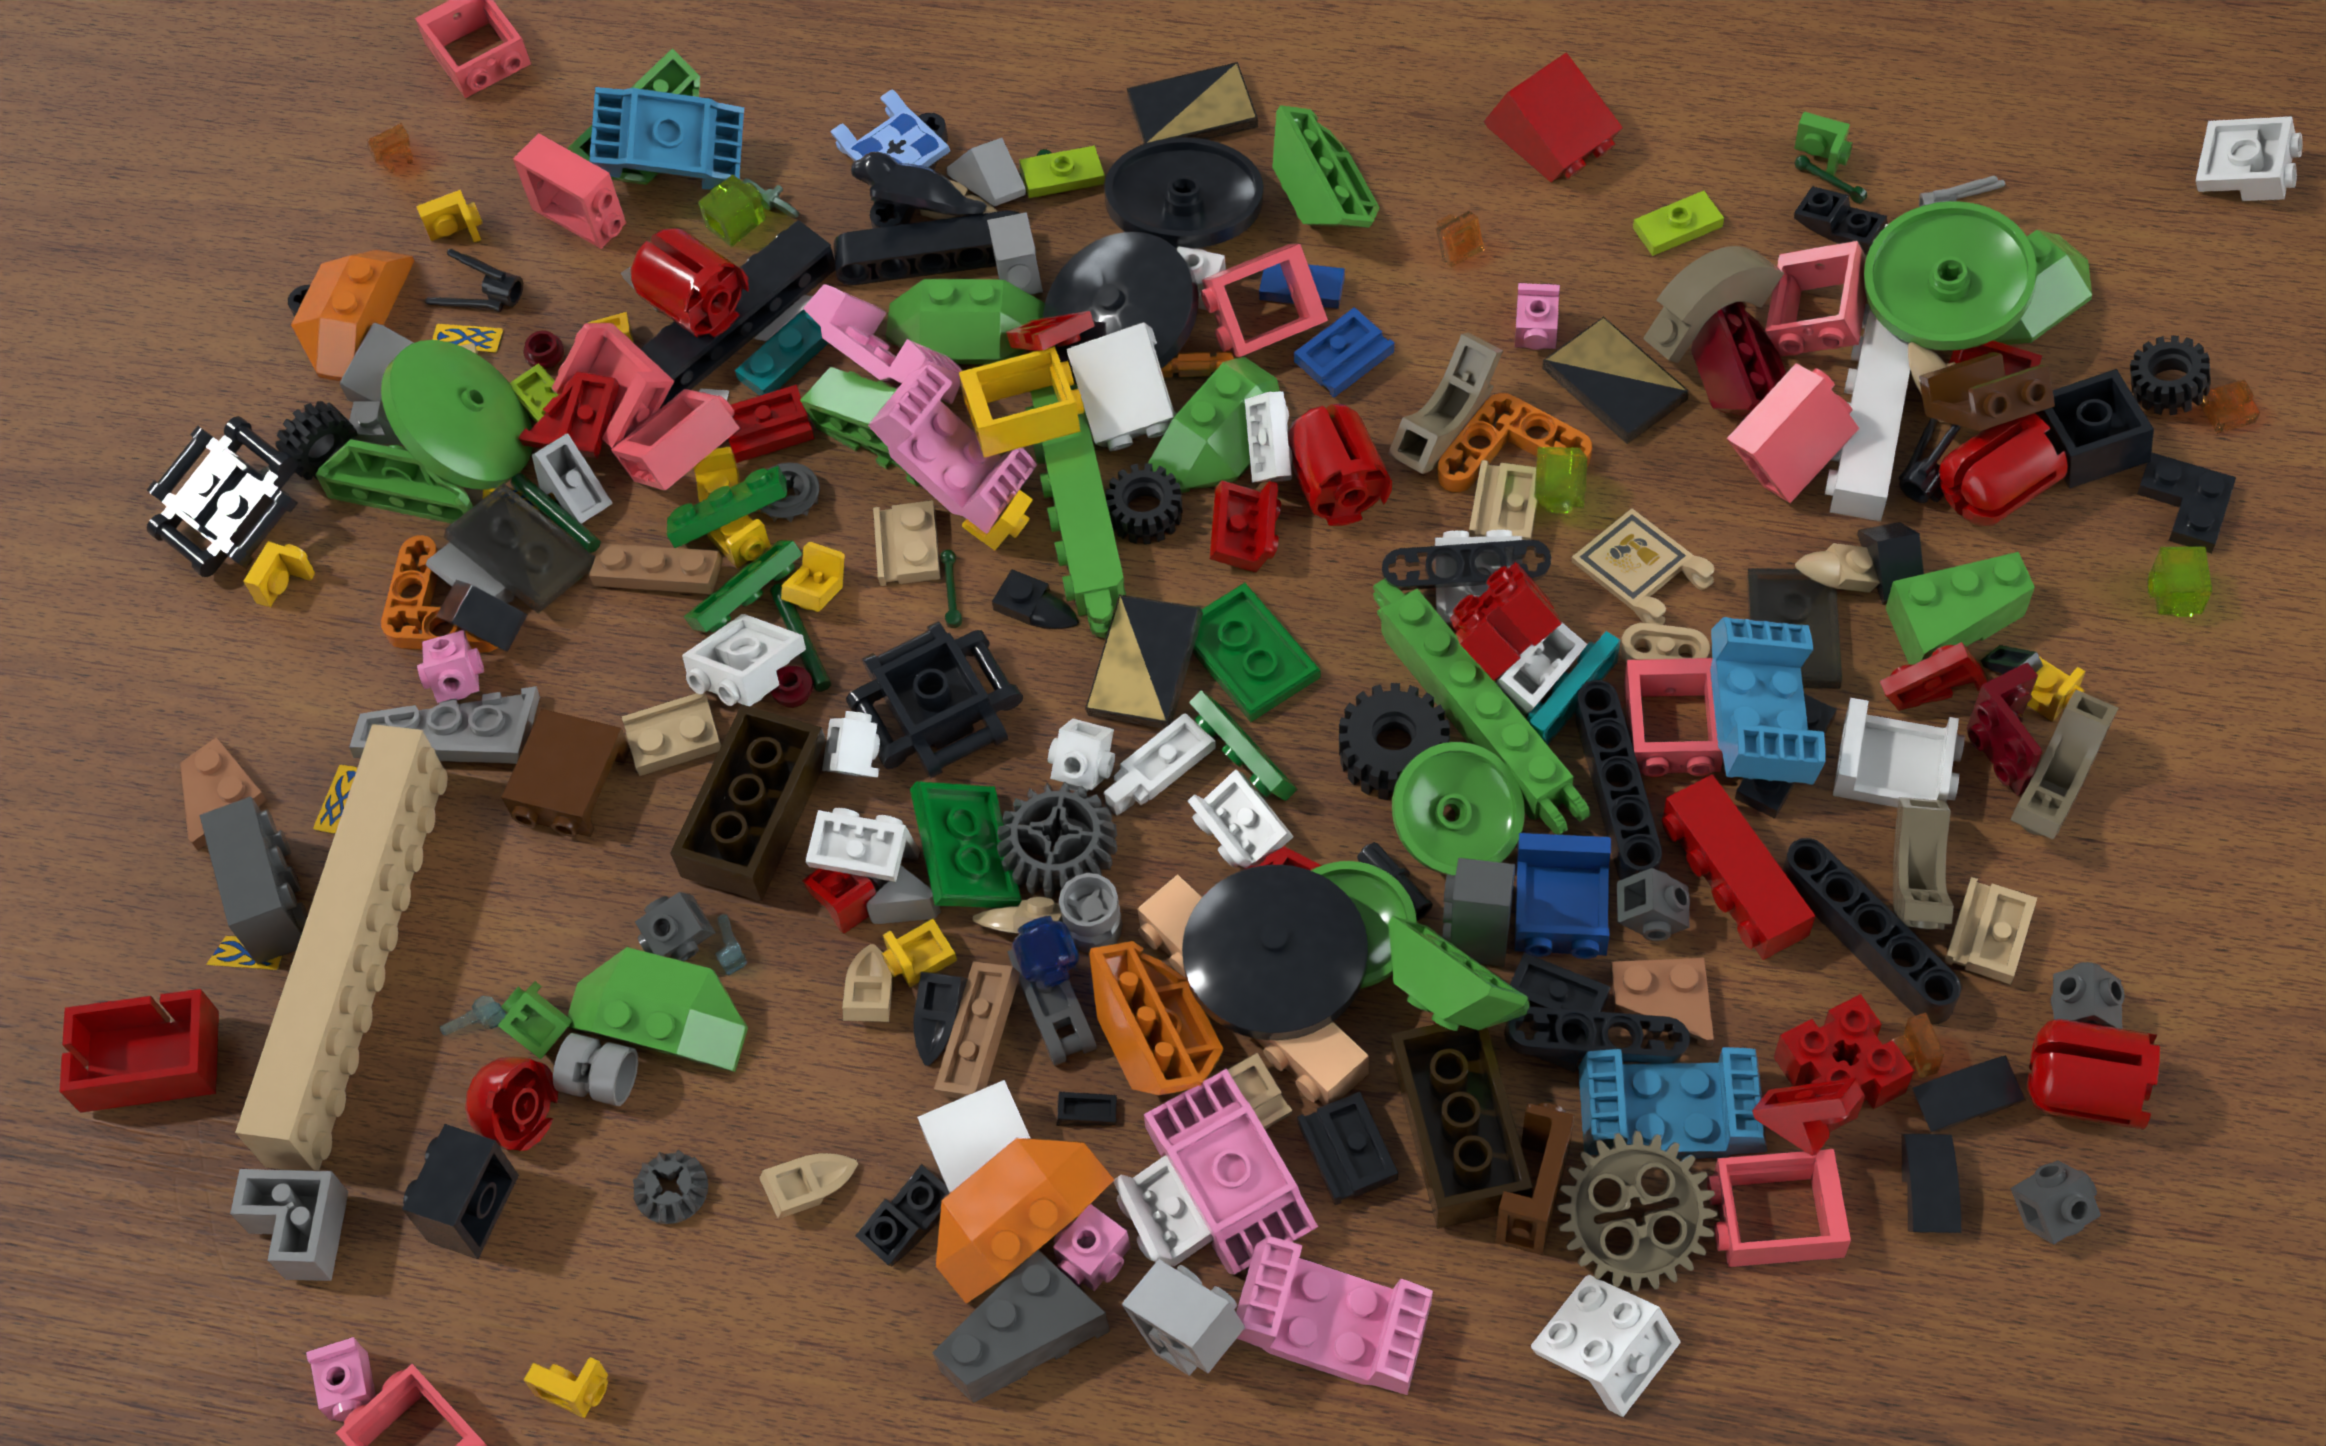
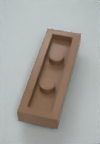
M601 543L589 577L593 586L712 594L723 560L720 552L715 550Z
M973 961L934 1090L941 1096L961 1099L986 1088L1020 976V972L1013 966Z

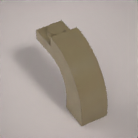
M1729 246L1711 251L1685 267L1662 291L1656 301L1664 307L1643 339L1665 358L1679 363L1703 325L1712 315L1724 306L1740 301L1762 308L1784 275V272L1760 253L1746 247Z
M1469 332L1461 334L1444 377L1435 393L1422 409L1402 418L1387 455L1422 474L1438 467L1440 457L1489 398L1494 387L1489 383L1503 350Z
M2075 690L2064 709L2036 772L2014 810L2011 821L2021 825L2031 834L2044 835L2054 840L2091 769L2119 709L2118 707Z
M1899 797L1893 858L1894 914L1907 927L1944 930L1945 924H1952L1954 906L1946 888V849L1951 811L1945 801Z

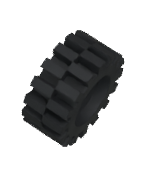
M2171 335V342H2165L2164 336L2156 338L2155 346L2148 341L2143 344V352L2137 349L2134 353V360H2131L2130 363L2131 388L2134 398L2138 403L2142 401V408L2148 411L2154 406V414L2162 415L2164 409H2169L2170 415H2177V408L2182 407L2186 413L2192 410V402L2199 406L2203 402V395L2208 396L2211 385L2210 358L2208 352L2204 353V347L2200 343L2193 347V339L2188 337L2185 338L2183 343H2180L2179 336ZM2167 370H2178L2186 373L2182 378L2172 381L2160 380L2154 377L2158 373Z
M317 401L315 407L311 403L304 405L305 411L303 413L299 409L294 411L292 414L295 418L292 421L289 419L284 421L283 425L286 427V430H279L277 437L280 440L275 441L279 452H287L296 459L297 468L295 472L306 480H312L313 476L318 480L316 477L318 469L350 439L357 440L355 436L358 434L353 424L333 404L329 402L325 404L323 401Z
M1145 463V470L1139 471L1138 464L1131 465L1130 474L1125 469L1119 471V480L1113 477L1109 482L1110 489L1107 488L1105 494L1113 530L1117 529V534L1122 539L1128 534L1129 542L1137 544L1138 537H1142L1144 545L1151 544L1150 537L1156 536L1158 542L1165 540L1164 531L1172 535L1176 531L1175 524L1180 525L1182 520L1181 513H1183L1181 488L1179 483H1176V477L1172 473L1166 476V468L1161 466L1154 472L1152 464ZM1141 496H1152L1160 500V505L1157 508L1147 512H1137L1131 510L1128 506L1133 499Z

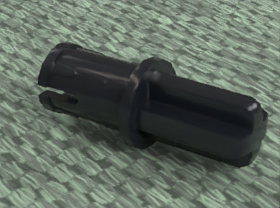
M1373 842L1362 848V851L1357 856L1358 862L1376 866L1398 880L1413 902L1416 921L1422 919L1431 910L1433 904L1410 880V872L1406 868H1400L1378 843Z

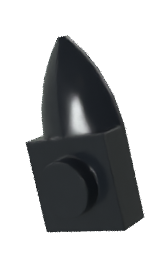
M1011 569L992 600L994 611L1031 626L1043 629H1065L1077 626L1079 623L1071 607L1059 596L1050 592L1048 583Z
M921 972L914 1012L913 1031L919 1056L926 1066H930L941 1055L949 1041L968 978Z

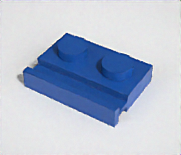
M1354 307L1294 352V362L1321 387L1324 385L1330 391V395L1335 398L1393 354L1395 343L1391 339L1388 341L1383 337L1382 331Z

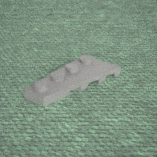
M537 686L521 688L520 695L502 697L500 692L483 694L481 701L458 704L457 699L440 702L439 705L424 710H418L416 705L361 713L349 748L353 758H361L371 726L375 724L423 730L432 748H434L439 761L517 764L530 735L540 695Z

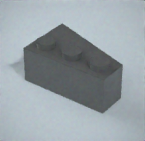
M1458 858L1456 875L1447 874L1442 937L1479 964L1504 967L1514 893L1515 864Z
M1037 1250L932 1353L940 1372L972 1403H975L1028 1375L1027 1371L1052 1358L1057 1360L1068 1354L1069 1349L1094 1336L1099 1338L1109 1333L1110 1328L1106 1312Z

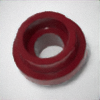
M542 330L532 333L526 339L523 354L526 362L531 367L539 363L543 369L555 366L563 358L564 346L556 335Z
M787 666L779 669L776 672L779 686L770 691L773 699L789 708L803 705L808 700L813 689L810 674L799 666ZM790 682H797L792 687H785Z

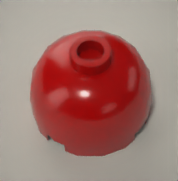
M501 1057L489 1062L480 1068L473 1077L466 1094L465 1111L469 1124L477 1135L496 1140L501 1149L517 1151L530 1149L541 1141L550 1129L554 1119L550 1117L545 1118L550 1110V1102L557 1103L558 1091H556L553 1084V1073L547 1065L526 1057Z

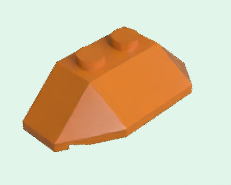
M372 250L321 263L291 323L319 378L341 381L372 324L377 323L384 326L415 261L413 256L383 250Z
M1134 941L1091 948L1089 957L1097 1019L1131 1089L1155 1095H1165L1202 1085L1220 1059L1224 1048L1204 1010L1194 998L1186 978L1161 960L1143 953L1144 948Z
M1016 1137L942 1199L936 1268L967 1304L1005 1278L1078 1217L1115 1179L1084 1142Z

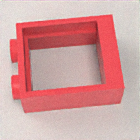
M449 0L415 18L425 45L464 98L531 65L523 39L493 0ZM490 24L504 43L458 66L444 46Z
M539 133L513 158L530 206L537 213L600 249L612 238L616 237L626 224L610 173Z
M1858 241L1779 254L1777 267L1784 272V275L1772 292L1765 332L1780 357L1859 345L1867 298L1864 287L1866 255ZM1844 284L1839 315L1796 322L1802 291Z
M1301 244L1285 245L1202 279L1204 290H1201L1202 301L1206 310L1215 315L1219 328L1215 329L1219 346L1224 352H1232L1235 357L1244 356L1328 321ZM1280 263L1299 319L1244 341L1224 286Z
M684 389L613 447L611 451L634 482L666 491L740 428L732 418L735 415L733 408L722 396Z
M1712 658L1627 660L1624 679L1627 728L1640 774L1649 777H1659L1667 773H1689L1694 776H1705L1712 772H1721L1723 754L1718 748L1710 673ZM1705 695L1709 741L1645 742L1641 697Z
M1834 1149L1820 1150L1817 1155L1813 1156L1802 1151L1717 1159L1713 1176H1707V1190H1712L1715 1193V1196L1709 1199L1710 1205H1718L1720 1222L1714 1223L1715 1242L1718 1251L1726 1252L1728 1267L1845 1258L1851 1238ZM1811 1179L1821 1236L1741 1243L1732 1186Z
M413 1364L407 1369L398 1371L389 1377L384 1383L382 1391L367 1405H361L354 1409L346 1417L344 1426L336 1432L347 1446H368L424 1395L463 1438L455 1446H487Z

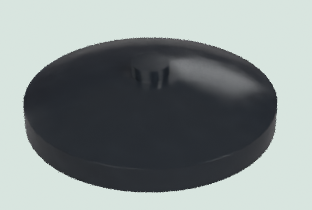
M1168 138L1145 143L1128 151L1116 160L1109 169L1105 179L1106 209L1113 222L1124 232L1152 234L1167 241L1175 248H1178V246L1190 249L1202 248L1228 241L1246 231L1255 222L1263 204V180L1254 163L1234 148L1206 139Z
M1142 232L1117 233L1087 245L1065 264L1048 292L1043 318L1084 311L1091 312L1095 326L1080 333V341L1060 347L1057 344L1054 345L1060 362L1068 361L1073 376L1074 373L1066 349L1143 322L1153 329L1157 342L1154 348L1160 368L1162 369L1178 354L1191 334L1198 312V285L1188 262L1167 241L1152 234Z
M1262 865L1228 876L1212 887L1200 899L1185 927L1182 956L1189 988L1201 1008L1212 1019L1240 1035L1254 1039L1278 1041L1312 1034L1335 1021L1347 1010L1358 995L1366 975L1368 941L1365 925L1358 909L1348 895L1332 881L1313 871L1296 866Z

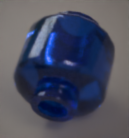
M1044 916L1027 922L1017 929L1019 935L1014 939L1012 949L1022 975L1026 980L1030 982L1043 981L1044 987L1049 988L1071 978L1068 971L1078 963L1079 953L1069 928L1065 923L1053 921L1051 916Z

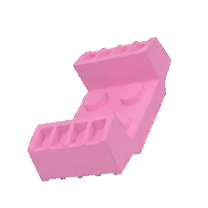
M826 284L804 306L803 309L821 326L822 338L879 380L899 387L909 374L930 364L953 382L940 399L950 404L953 403L961 384L958 373L962 371L960 367L948 356L909 339L906 340L897 356L889 352L890 346L873 335L887 313L883 309Z
M929 364L907 376L868 426L888 447L890 457L952 514L967 518L987 534L1015 494L1025 484L1037 464L1023 447L1008 451L1002 457L996 454L984 458L975 432L940 401L953 382Z
M1227 1069L1205 1080L1202 1085L1189 1089L1144 1114L1147 1132L1161 1157L1165 1155L1168 1157L1212 1234L1214 1240L1211 1245L1229 1274L1235 1275L1249 1267L1256 1244L1266 1237L1271 1236L1293 1242L1318 1227L1293 1177L1250 1103L1242 1095Z
M1268 1236L1257 1243L1236 1311L1245 1326V1329L1237 1339L1258 1346L1269 1354L1362 1385H1374L1408 1395L1432 1304L1433 1291L1404 1279H1400L1395 1287L1391 1289L1301 1259L1299 1257L1302 1245Z

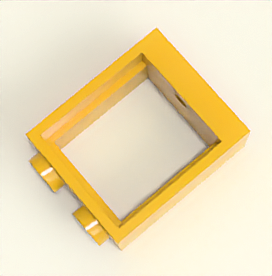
M1055 346L1043 351H1036L958 372L964 402L984 458L1081 432L1078 414L1085 412L1079 389L1071 390L1070 386L1074 385L1069 363L1068 361L1060 362ZM1053 386L1058 399L1057 403L992 419L987 403Z

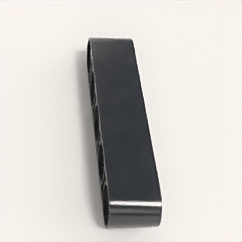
M999 211L840 234L835 238L833 244L836 277L838 281L846 285H862L995 267L996 261L987 220L1020 213L1016 211Z
M1592 680L1585 683L1579 690L1576 707V725L1607 837H1611V853L1618 877L1622 880L1650 868L1659 871L1662 849L1618 694L1615 688L1608 682ZM1600 706L1603 707L1604 710L1595 711L1590 709L1589 707ZM1609 743L1615 747L1606 749L1599 746V744ZM1620 781L1627 786L1615 787L1610 782ZM1632 820L1638 825L1625 826L1619 821ZM1642 859L1648 862L1649 865L1637 866L1630 862V860Z
M1800 838L1794 841L1788 849L1783 872L1815 916L1918 1019L1932 1025L1947 1021L1954 1011L1961 992L1960 980L1956 974L1821 842L1812 838ZM1807 863L1811 865L1814 869L1804 870L1798 867L1796 864ZM1828 895H1841L1846 901L1836 902L1829 898ZM1860 927H1873L1879 932V934H1868L1864 932ZM1893 959H1905L1911 963L1912 967L1899 966ZM1926 992H1939L1946 1000H1934Z

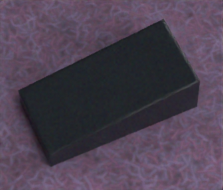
M2003 645L1997 646L1980 660L1983 667L2001 674H2005L2027 662L2035 672L2043 667L2037 652Z
M1059 1092L1056 1126L1115 1125L1117 1095Z

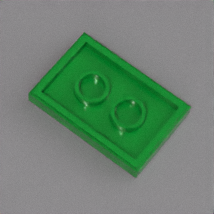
M1245 582L1197 612L1187 647L1250 723L1321 678V670Z
M916 781L910 788L935 905L983 908L1017 907L1022 899L1019 886L1013 881L1012 874L1014 869L1007 872L1004 871L1002 861L1006 855L1002 858L999 857L997 850L998 843L1002 841L998 839L997 831L999 826L1004 825L995 786Z

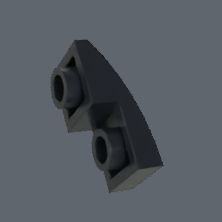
M1814 186L1811 187L1794 212V219L1828 240L1837 244L1858 241L1865 254H1868L1873 240L1885 228V224L1888 225L1887 216L1850 207L1849 195Z
M2006 1055L1952 1072L1912 1088L1928 1127L1933 1134L1978 1116L1983 1118L2026 1101Z
M1901 1134L1902 1182H1907L1908 1231L1961 1233L1959 1179L1952 1135Z
M921 1164L892 1201L884 1199L855 1236L888 1266L892 1267L913 1249L940 1221L941 1202L949 1194L945 1182L930 1168Z

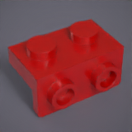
M1226 481L1219 483L1215 488L1210 560L1256 573L1267 559L1274 557L1279 543V537L1275 534V522L1281 511V500L1277 499L1278 483L1269 481L1261 492Z

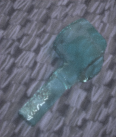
M723 914L717 920L726 947L714 954L725 973L729 976L743 968L747 964V960L733 935L728 916Z
M481 996L475 1000L471 1011L441 1025L440 1030L446 1036L479 1020L485 1029H493L498 1027L497 1025L506 1016V1012L492 997Z

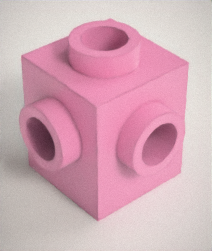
M464 630L422 642L423 663L417 665L418 674L424 689H432L437 703L450 699L460 700L466 698L471 693L479 691L478 674L484 673L483 662L478 649H471Z
M1092 1204L1075 1221L1070 1222L1056 1234L1054 1238L1055 1245L1053 1246L1057 1264H1059L1057 1268L1076 1286L1084 1283L1093 1291L1098 1288L1103 1280L1108 1283L1118 1274L1124 1264L1122 1257L1131 1248L1127 1231Z

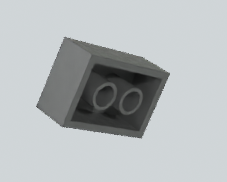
M250 796L199 815L229 928L257 965L296 951L308 913L302 902L297 903L295 892L301 890L300 883L292 866L287 867L285 856L291 854L289 843L282 830L277 831L269 810L261 811Z

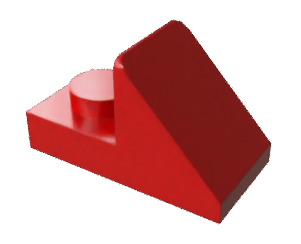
M817 869L802 880L809 894L826 907L841 933L848 932L869 917L866 905L876 894L871 880L867 877Z
M1857 1077L1770 1089L1752 1112L1755 1120L1813 1156L1817 1155L1829 1139L1830 1133L1827 1124L1837 1123L1846 1119L1863 1094Z

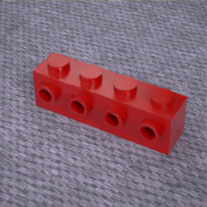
M1713 774L1666 798L1662 825L1666 834L1672 841H1679L1687 853V861L1692 871L1698 877L1703 876L1712 888L1711 892L1715 903L1722 912L1730 913L1737 923V931L1741 940L1749 949L1754 948L1762 960H1765L1810 936L1815 914Z

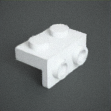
M1236 769L1204 799L1194 794L1188 800L1189 804L1196 811L1192 816L1195 823L1207 835H1215L1222 844L1218 848L1219 853L1234 868H1237L1239 865L1248 868L1249 866L1261 864L1266 856L1282 848L1294 837L1246 776Z
M1166 1155L1133 1178L1120 1175L1113 1181L1119 1193L1117 1196L1118 1205L1122 1212L1133 1221L1139 1233V1236H1137L1138 1246L1149 1260L1157 1262L1160 1259L1170 1266H1176L1214 1240Z

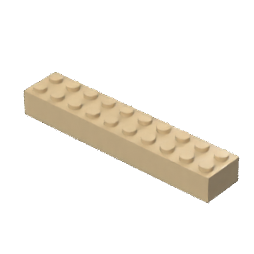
M375 724L371 726L235 1132L265 1168L319 1171L322 1160L327 1159L331 1152V1132L336 1117L341 1116L345 1108V1088L350 1074L355 1073L359 1063L358 1047L363 1033H366L371 1026L372 1003L376 992H379L384 985V966L389 951H393L397 944V925L401 912L406 911L410 903V884L414 872L420 870L423 862L422 847L426 834L430 833L434 828V809L438 796L442 795L447 787V771L443 768L423 730Z

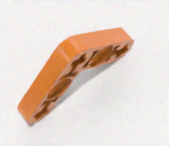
M1497 393L1484 402L1438 461V481L1445 490L1451 492H1462L1469 489L1479 477L1481 461H1488L1489 465L1507 441L1562 471L1578 473L1585 470L1591 462L1592 442L1583 432L1508 393ZM1505 410H1506V411H1509V412H1510L1509 415L1503 414V415L1498 419V421L1496 422V428H1495V427L1493 426V424H1494V422H1495V412L1498 413V414H1501V413H1503ZM1540 426L1545 428L1549 434L1543 439H1533L1527 435L1526 431L1531 427ZM1475 436H1484L1490 440L1491 444L1486 448L1476 449L1469 445L1468 441ZM1574 448L1580 450V453L1574 452L1571 456L1566 454V451L1571 452ZM1463 457L1466 458L1464 473L1458 471L1454 475L1449 474V469L1456 471L1463 463Z
M413 536L407 539L399 550L381 619V628L391 645L397 648L423 650V641L441 637L433 635L434 628L438 624L445 622L436 617L441 607H430L438 575L426 566L427 560L437 553L438 549L434 541L428 536ZM425 551H426L427 554H428V555H421V553H422V552H425ZM420 557L418 567L421 572L417 571V564L413 558ZM413 584L422 586L421 592L417 596L408 599L401 597L402 591L407 586ZM409 622L410 626H403V623ZM403 626L401 632H396L395 628H401ZM454 626L448 634L462 631V629ZM464 631L471 649L477 648L479 653H485L498 648Z

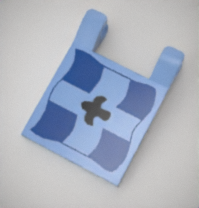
M893 89L880 97L881 101L887 106L885 111L890 119L857 141L843 123L830 131L837 140L835 143L839 151L847 154L853 161L861 159L870 152H882L893 157L898 163L929 167L950 152L949 146L906 106Z

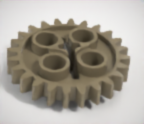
M1634 1131L1631 1144H1626L1620 1133H1614V1147L1610 1149L1600 1139L1596 1140V1148L1599 1155L1593 1158L1588 1153L1581 1151L1579 1154L1586 1166L1583 1170L1569 1166L1567 1170L1576 1179L1575 1184H1564L1559 1187L1561 1191L1571 1196L1570 1202L1558 1204L1556 1207L1557 1210L1570 1214V1220L1559 1225L1560 1231H1574L1575 1236L1566 1244L1567 1249L1574 1250L1582 1247L1584 1252L1577 1263L1582 1267L1594 1260L1597 1264L1593 1277L1598 1280L1607 1271L1612 1272V1285L1617 1288L1624 1276L1629 1277L1633 1291L1639 1290L1641 1278L1646 1277L1654 1289H1659V1274L1665 1273L1674 1283L1677 1282L1678 1279L1674 1267L1680 1264L1692 1271L1694 1267L1688 1258L1690 1252L1692 1251L1700 1255L1706 1254V1250L1697 1242L1699 1236H1714L1712 1230L1703 1226V1219L1716 1217L1717 1212L1703 1207V1201L1715 1196V1193L1712 1190H1700L1698 1184L1708 1176L1707 1173L1700 1171L1691 1174L1689 1169L1696 1158L1693 1155H1689L1679 1161L1676 1156L1680 1144L1673 1142L1665 1151L1661 1150V1135L1658 1134L1652 1137L1649 1145H1644L1640 1131ZM1652 1167L1661 1168L1667 1176L1665 1189L1656 1195L1647 1194L1641 1186L1643 1173ZM1604 1178H1611L1617 1182L1620 1188L1619 1197L1611 1205H1600L1593 1196L1594 1187L1598 1181ZM1637 1197V1200L1645 1205L1672 1197H1677L1679 1200L1677 1206L1644 1212L1642 1214L1643 1222L1638 1224L1629 1216L1600 1224L1594 1222V1217L1598 1214L1630 1208V1199ZM1662 1216H1673L1679 1224L1678 1235L1670 1242L1658 1241L1653 1234L1654 1223ZM1622 1226L1627 1228L1632 1238L1630 1247L1622 1253L1610 1252L1605 1245L1607 1233L1614 1227Z

